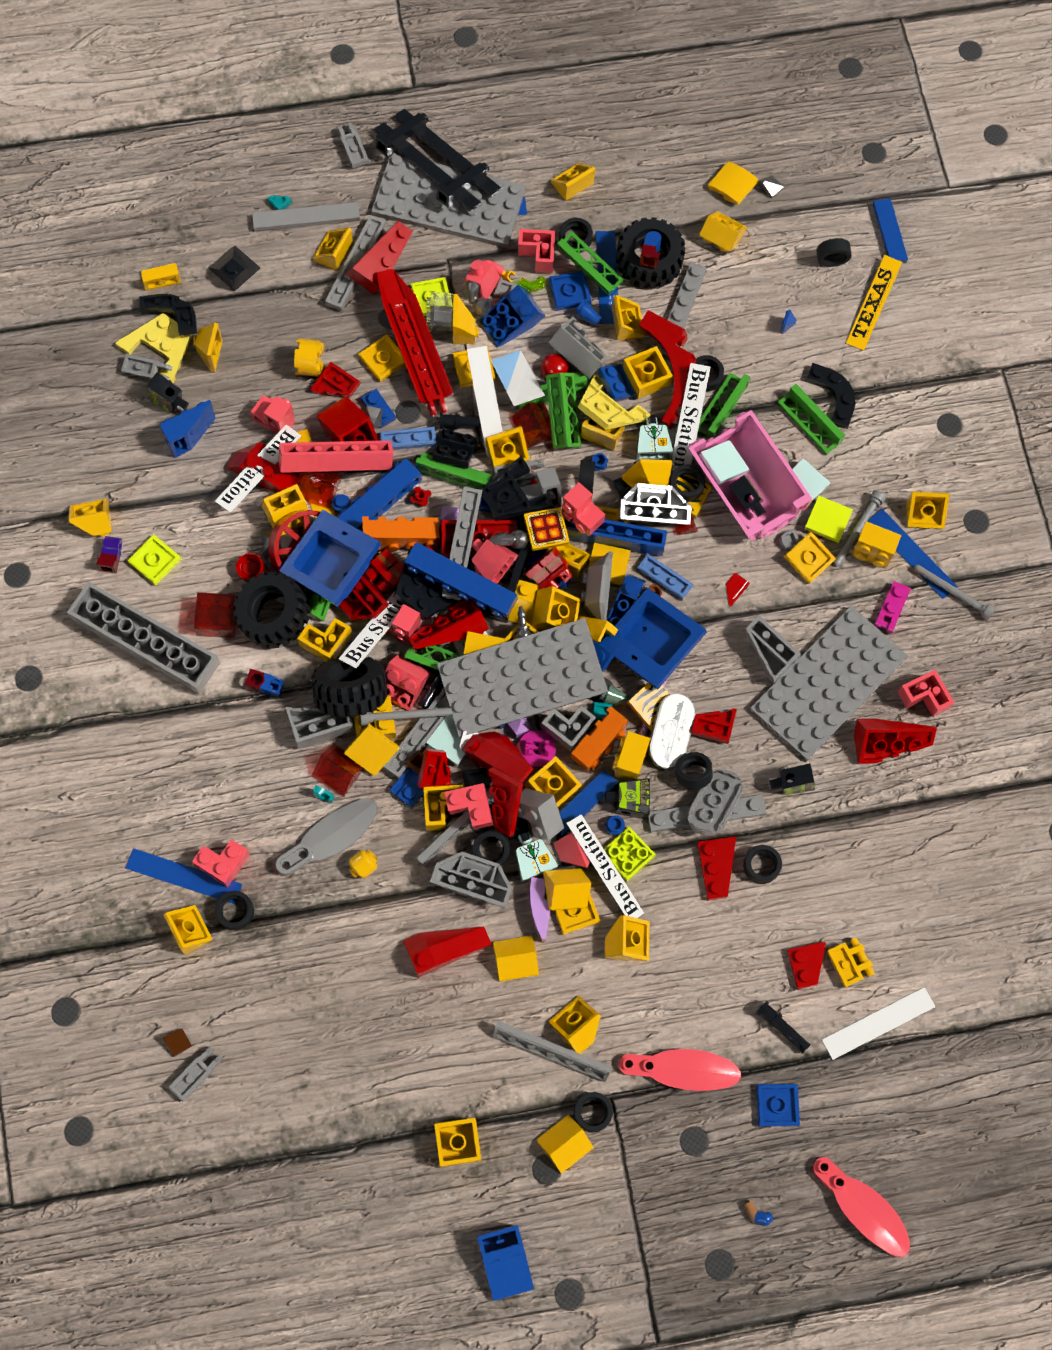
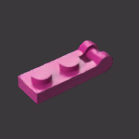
M893 581L874 624L876 628L881 627L886 629V632L892 634L911 588ZM886 618V619L891 620V621H890V623H888V622L884 621L883 619Z

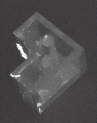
M431 292L430 297H427L426 308H430V311H427L426 323L429 326L430 332L451 333L453 293Z

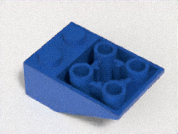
M517 285L495 304L486 316H482L478 321L497 347H501L533 328L546 315L528 291L522 286Z
M208 400L200 402L196 407L184 410L178 416L168 418L159 424L164 439L174 457L176 458L191 451L216 417L211 401Z
M518 1225L477 1236L493 1301L534 1290Z

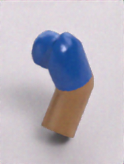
M753 1200L744 1204L745 1210L753 1223L767 1226L773 1221V1215L770 1212L758 1211Z

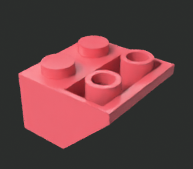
M397 654L388 663L385 671L387 696H391V702L407 711L411 710L425 688L431 672Z

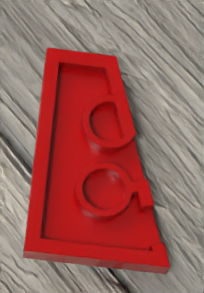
M492 767L488 769V775L492 777L490 794H493L494 805L492 806L494 829L511 837L515 833L523 784Z
M737 836L697 843L707 901L728 897Z

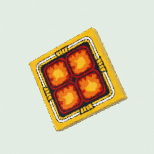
M561 507L524 514L523 517L532 551L569 544Z

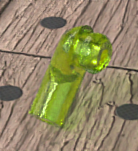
M539 276L533 282L523 277L519 281L520 286L531 292L543 289L546 283V279L542 276Z

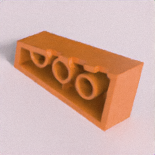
M362 516L363 532L382 544L376 553L386 548L389 551H398L404 548L409 550L410 547L413 548L416 542L425 547L435 548L440 546L438 518L414 517L412 521H408L404 517H397L394 520H386V517H377V520H369V516Z

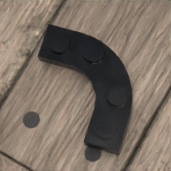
M172 294L139 296L141 314L157 312L173 314L178 321L179 336L198 334L195 311L188 301L185 302L179 299V296Z
M812 363L806 382L830 390L836 400L831 421L837 426L848 429L855 408V394L851 384L837 371Z

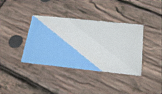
M521 350L491 360L514 406L545 396Z

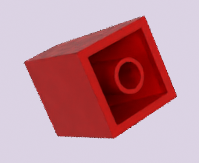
M347 396L317 415L322 429L332 442L379 441L369 416Z

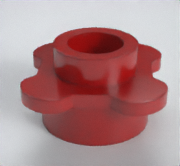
M417 486L414 488V494L410 497V501L418 506L425 507L428 504V498L431 497V491L423 490Z

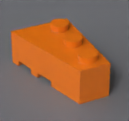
M612 706L607 709V714L601 721L598 720L593 730L582 739L571 753V759L587 772L591 769L595 770L602 761L600 759L603 755L608 756L614 749L612 744L616 740L620 742L622 736L627 734L625 731L628 720Z

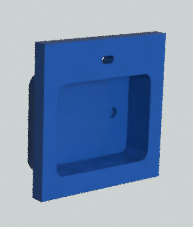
M322 510L279 571L338 607L342 600L348 597L367 570L369 562L382 544L366 533Z
M647 588L615 625L618 629L616 635H606L600 644L614 653V658L658 690L707 631L654 591Z

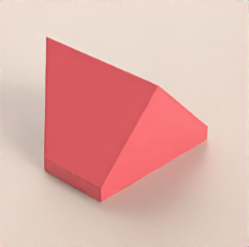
M572 832L553 843L560 862L585 868L588 867L590 860Z

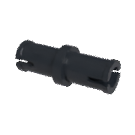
M439 671L436 672L431 683L425 687L426 691L420 702H418V705L424 709H428L435 697L440 694L439 690L443 682Z

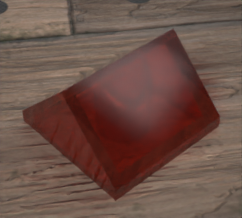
M528 402L511 417L515 428L522 426L527 449L552 439L550 414L545 404Z
M330 471L300 472L297 485L306 502L330 509L342 475Z
M333 744L321 754L312 776L344 797L364 768L345 755V750Z

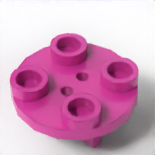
M529 731L519 740L522 756L533 768L544 767L555 757V741L544 731Z

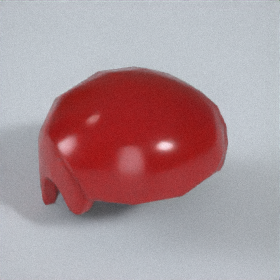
M557 353L548 354L543 359L540 367L541 376L546 380V375L567 373L569 368L568 362L563 355Z
M245 553L239 557L236 562L238 576L245 581H250L249 579L253 576L255 578L259 577L258 574L264 572L262 558L253 553Z

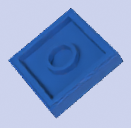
M579 271L549 277L556 311L576 308L582 301L591 305L592 301L584 272Z
M798 1084L756 1085L758 1127L800 1126Z

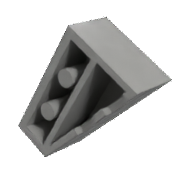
M572 317L559 328L548 343L552 345L556 352H560L567 362L577 367L582 375H586L590 379L608 357L594 341H589L585 336L587 332L584 329L580 330L575 324L577 320Z
M760 615L746 627L745 634L774 685L800 659L801 653Z
M285 707L298 749L354 732L350 716L340 718L339 716L332 717L329 714L325 715L317 708Z

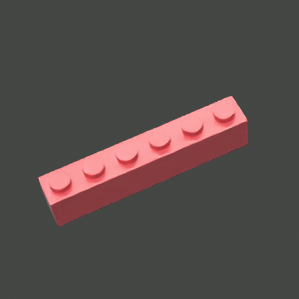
M391 440L279 443L278 462L280 472L287 473L392 470L394 452Z

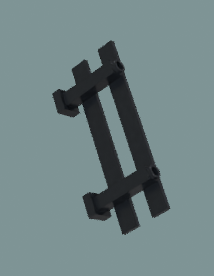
M404 108L394 115V118L401 123L400 126L393 130L384 122L374 129V132L377 134L376 149L389 158L393 155V148H395L438 184L436 199L448 209L454 205V198L470 211L480 206L481 201L467 191L474 184L490 197L502 189L487 176L490 169L485 162H479L474 166L426 126L429 119L425 113H418L413 116ZM415 134L459 170L462 175L454 180L406 139Z

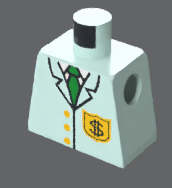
M648 417L646 419L647 425L640 426L636 460L671 459L673 448L667 426L658 425L656 417Z
M529 832L518 836L522 847L515 849V856L521 882L543 874V871H550L558 867L542 839L533 842Z

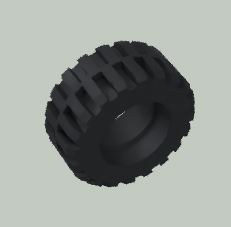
M645 217L641 218L639 222L638 220L633 221L631 226L627 225L624 228V232H621L616 252V263L618 264L619 272H623L622 276L626 280L630 279L631 284H638L641 288L647 286L649 289H655V286H659V288L664 287L666 282L670 284L680 274L683 266L686 248L684 247V238H681L682 234L678 229L675 230V226L672 223L667 224V221L663 219L660 221L655 217H651V219ZM651 231H656L661 235L660 248L666 254V257L659 261L657 268L640 265V257L635 253V250L644 244L646 234Z
M270 571L267 575L263 572L258 574L259 577L257 578L254 576L250 578L249 583H244L241 586V592H237L235 596L237 601L233 602V608L236 610L233 611V618L236 620L235 623L241 632L256 645H261L264 648H269L270 646L272 648H279L280 644L286 646L291 639L296 640L298 638L297 634L299 632L302 633L304 630V624H307L309 621L307 616L310 613L309 600L305 592L292 578L287 577L283 573L277 574ZM274 597H285L284 610L276 620L270 623L258 622L260 608L266 601Z
M340 657L330 659L326 663L320 664L311 675L314 704L325 715L329 714L332 717L339 716L340 718L366 715L367 712H373L377 707H381L387 698L385 669L379 661L371 657H365L357 668L339 660Z

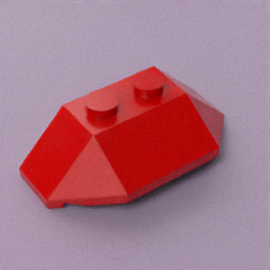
M261 442L236 451L226 466L227 469L237 474H240L247 466L251 469L257 466L263 467V474L265 476L258 485L274 493H278L296 484L298 487L300 486L296 472H280L279 462L273 464L258 456L266 446Z
M363 574L348 597L342 600L339 606L353 621L376 618L389 604L380 591Z

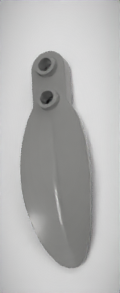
M371 798L357 800L320 820L304 835L299 845H296L277 859L276 869L278 873L283 876L291 875L309 862L330 858L350 847L365 833L373 822L378 808L376 801ZM305 853L306 857L301 858L299 857V854ZM283 864L290 865L288 869H284L282 866Z

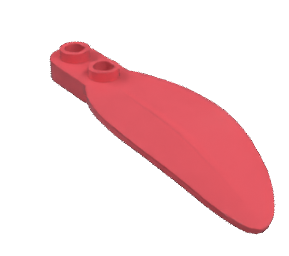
M675 1049L663 1051L653 1056L626 1054L619 1061V1068L625 1075L652 1077L666 1086L682 1090L711 1091L724 1089L735 1085L741 1078L739 1068L730 1060L701 1050ZM627 1061L633 1062V1066L631 1068H627L625 1066V1063ZM649 1062L654 1065L651 1070L646 1069V1064Z
M825 1157L817 1159L813 1165L814 1175L834 1193L840 1209L854 1227L885 1252L897 1257L907 1255L910 1249L908 1233L892 1206L868 1185L846 1176L830 1159ZM825 1164L828 1170L822 1171L820 1166ZM836 1180H842L843 1186H837Z

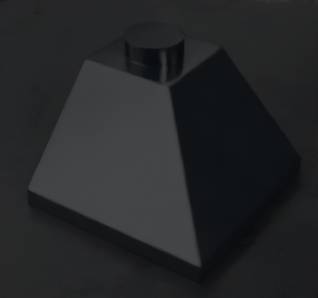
M234 245L209 269L235 292L260 267Z

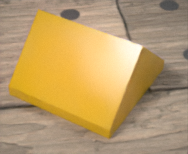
M577 163L551 179L550 182L567 201L594 184L595 167Z
M347 227L328 231L312 259L337 271L353 244L352 230Z
M614 295L612 313L617 340L644 337L645 333L639 327L642 320L639 304Z
M588 417L582 424L580 438L614 451L625 426L605 430Z
M522 426L486 437V449L493 467L511 464L521 455L525 461L530 460Z
M912 491L906 501L907 527L944 529L950 494Z
M571 544L557 546V550L569 563L568 569L571 571L572 577L579 579L591 554Z
M582 869L543 871L549 911L587 908L592 882Z
M196 905L163 914L181 951L185 955L213 940Z
M532 935L493 942L499 982L539 975L537 954Z
M569 1114L536 1140L561 1174L594 1148L583 1129Z

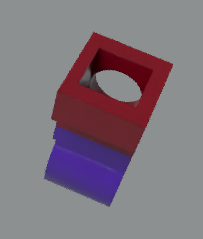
M105 536L101 555L96 563L99 571L117 574L122 550V538Z

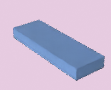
M435 427L380 432V440H391L393 450L437 446Z
M648 553L636 568L640 573L682 601L694 585Z

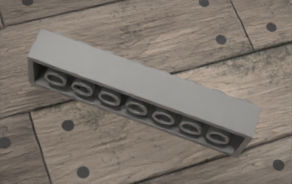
M90 582L86 584L67 611L68 616L73 622L197 694L201 693L220 665L217 655Z

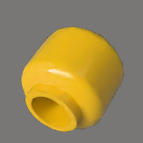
M361 849L349 859V871L355 878L359 876L365 879L378 868V859L371 850Z

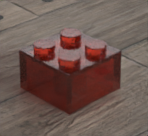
M197 592L193 627L196 636L235 638L236 620L233 618V611L236 610L233 608V602L237 601L236 594Z

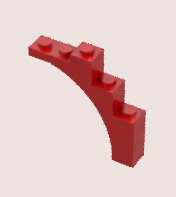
M648 310L641 320L639 327L642 332L651 336L664 348L673 367V398L670 407L662 418L663 424L671 429L673 424L675 425L680 418L679 414L682 409L690 364H696V358L694 354L681 348L687 341L688 335L685 329Z

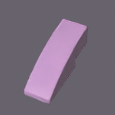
M531 877L529 895L532 920L540 941L545 943L550 915L548 900L544 899L545 882L544 879Z

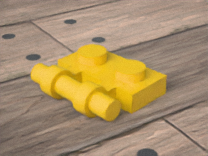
M857 937L850 940L853 947L851 949L848 948L845 942L827 951L844 988L863 980L861 971L865 970L868 977L875 974L872 968L873 964L871 960L867 959L863 951L865 948L863 944L859 943ZM854 954H857L861 962L858 966L852 956Z

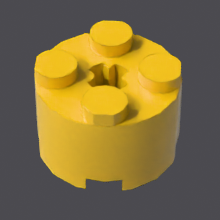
M297 338L296 343L299 344V349H295L294 368H298V370L295 371V375L318 377L324 368V362L321 361V356L324 354V343L315 339Z

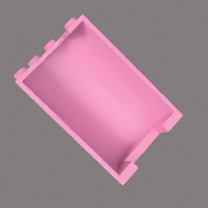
M752 410L747 413H740L737 419H735V426L731 429L723 430L718 437H712L707 441L704 438L700 441L695 440L688 447V450L750 541H755L757 536L759 539L765 538L785 527L798 517L800 509L804 511L812 501V497ZM730 440L750 469L743 475L751 480L764 501L761 505L766 513L757 518L752 510L746 511L730 489L729 485L743 475L718 485L699 457L702 451ZM752 495L748 497L749 503L754 499Z

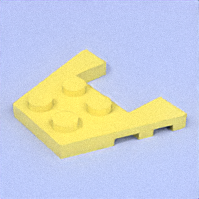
M162 313L115 344L125 353L131 354L143 342L168 359L166 364L173 367L172 371L161 369L159 374L168 376L169 381L174 383L176 373L180 369L182 358L186 354L193 335L179 336L178 322Z
M597 372L594 374L578 406L585 415L589 416L605 430L643 422L651 415L640 405H637L629 412L602 391L605 387Z

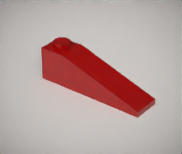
M441 520V554L446 558L450 557L457 520ZM476 520L472 543L476 539H480L484 543L499 532L511 534L517 530V520ZM471 547L470 555H471V554H474V553H477V552Z
M463 599L449 607V612L443 617L438 615L434 618L435 622L431 626L426 625L407 639L414 649L464 640L467 638L468 631L483 634L489 628L478 606L471 599H468V601Z
M875 718L857 719L854 731L857 762L859 764L879 763L884 758L891 756L895 758L900 756V753L906 751L914 752L933 746L937 728L935 726Z
M496 731L474 734L462 748L463 752L473 763L486 769L494 767L520 783H523L533 771L531 765L511 740Z
M484 926L423 932L403 940L419 978L492 945Z

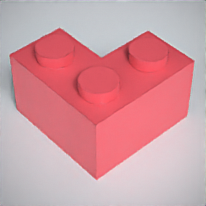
M519 229L518 256L536 257L535 272L553 273L555 231Z
M263 395L250 411L253 421L275 434L285 425L291 427L295 422L292 404L287 399H281L278 396L273 399Z
M578 482L563 497L562 514L567 521H572L576 525L579 532L590 536L604 523L605 513L592 503L593 494Z
M403 604L393 620L392 626L385 634L388 635L389 633L395 636L394 638L400 643L406 642L410 644L407 638L416 633L421 627L420 613Z
M936 670L902 685L897 692L906 709L923 701L932 717L949 710L955 703Z
M484 783L445 792L450 815L469 811L474 830L493 826Z
M231 839L221 855L216 854L203 845L192 863L196 868L228 887L249 858L250 853L248 849Z

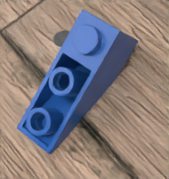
M631 574L626 575L607 618V621L613 626L618 623L637 601L646 583L645 580Z

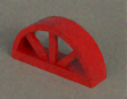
M293 511L282 517L274 526L269 538L268 552L271 563L278 573H281L279 570L283 566L279 555L289 553L291 555L296 548L279 549V541L283 531L299 543L302 538L287 525L293 520L303 517L305 535L310 528L309 515L318 517L319 511Z

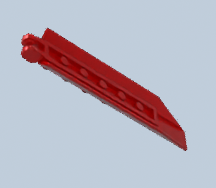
M394 269L376 272L382 305L419 402L427 404L431 416H436L437 412L434 405L436 401H438L440 412L447 413L444 399L451 396L453 391L416 295Z

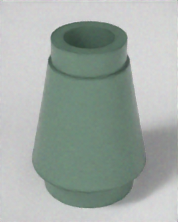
M611 685L607 686L608 693L602 694L599 697V700H602L603 703L626 706L629 695Z

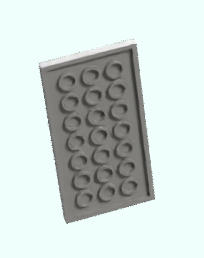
M393 153L389 157L372 208V215L508 248L525 194L526 185L488 176L502 188L500 192L490 197L474 184L467 191L481 201L480 206L470 211L454 198V205L448 209L436 199L438 184L406 157ZM435 163L454 180L462 175L454 167Z
M850 606L750 708V711L807 762L903 663L908 655L853 606Z
M586 618L437 663L459 738H462L463 731H467L466 735L478 733L608 693Z

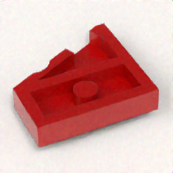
M330 362L310 390L316 394L347 396L351 398L361 382Z
M733 708L727 712L713 711L709 714H696L691 734L728 744L737 709Z
M425 749L417 784L419 788L453 785L450 779L451 772L447 765L448 759L445 751Z
M826 942L787 950L797 990L818 985Z

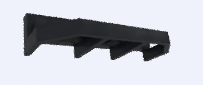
M523 516L505 519L525 522ZM530 541L524 549L505 546L516 553L518 557L516 558L515 566H511L509 572L511 580L502 578L499 582L503 583L506 589L514 593L521 579L526 560L529 557ZM479 608L484 617L508 623V618L504 616L499 618L490 611Z

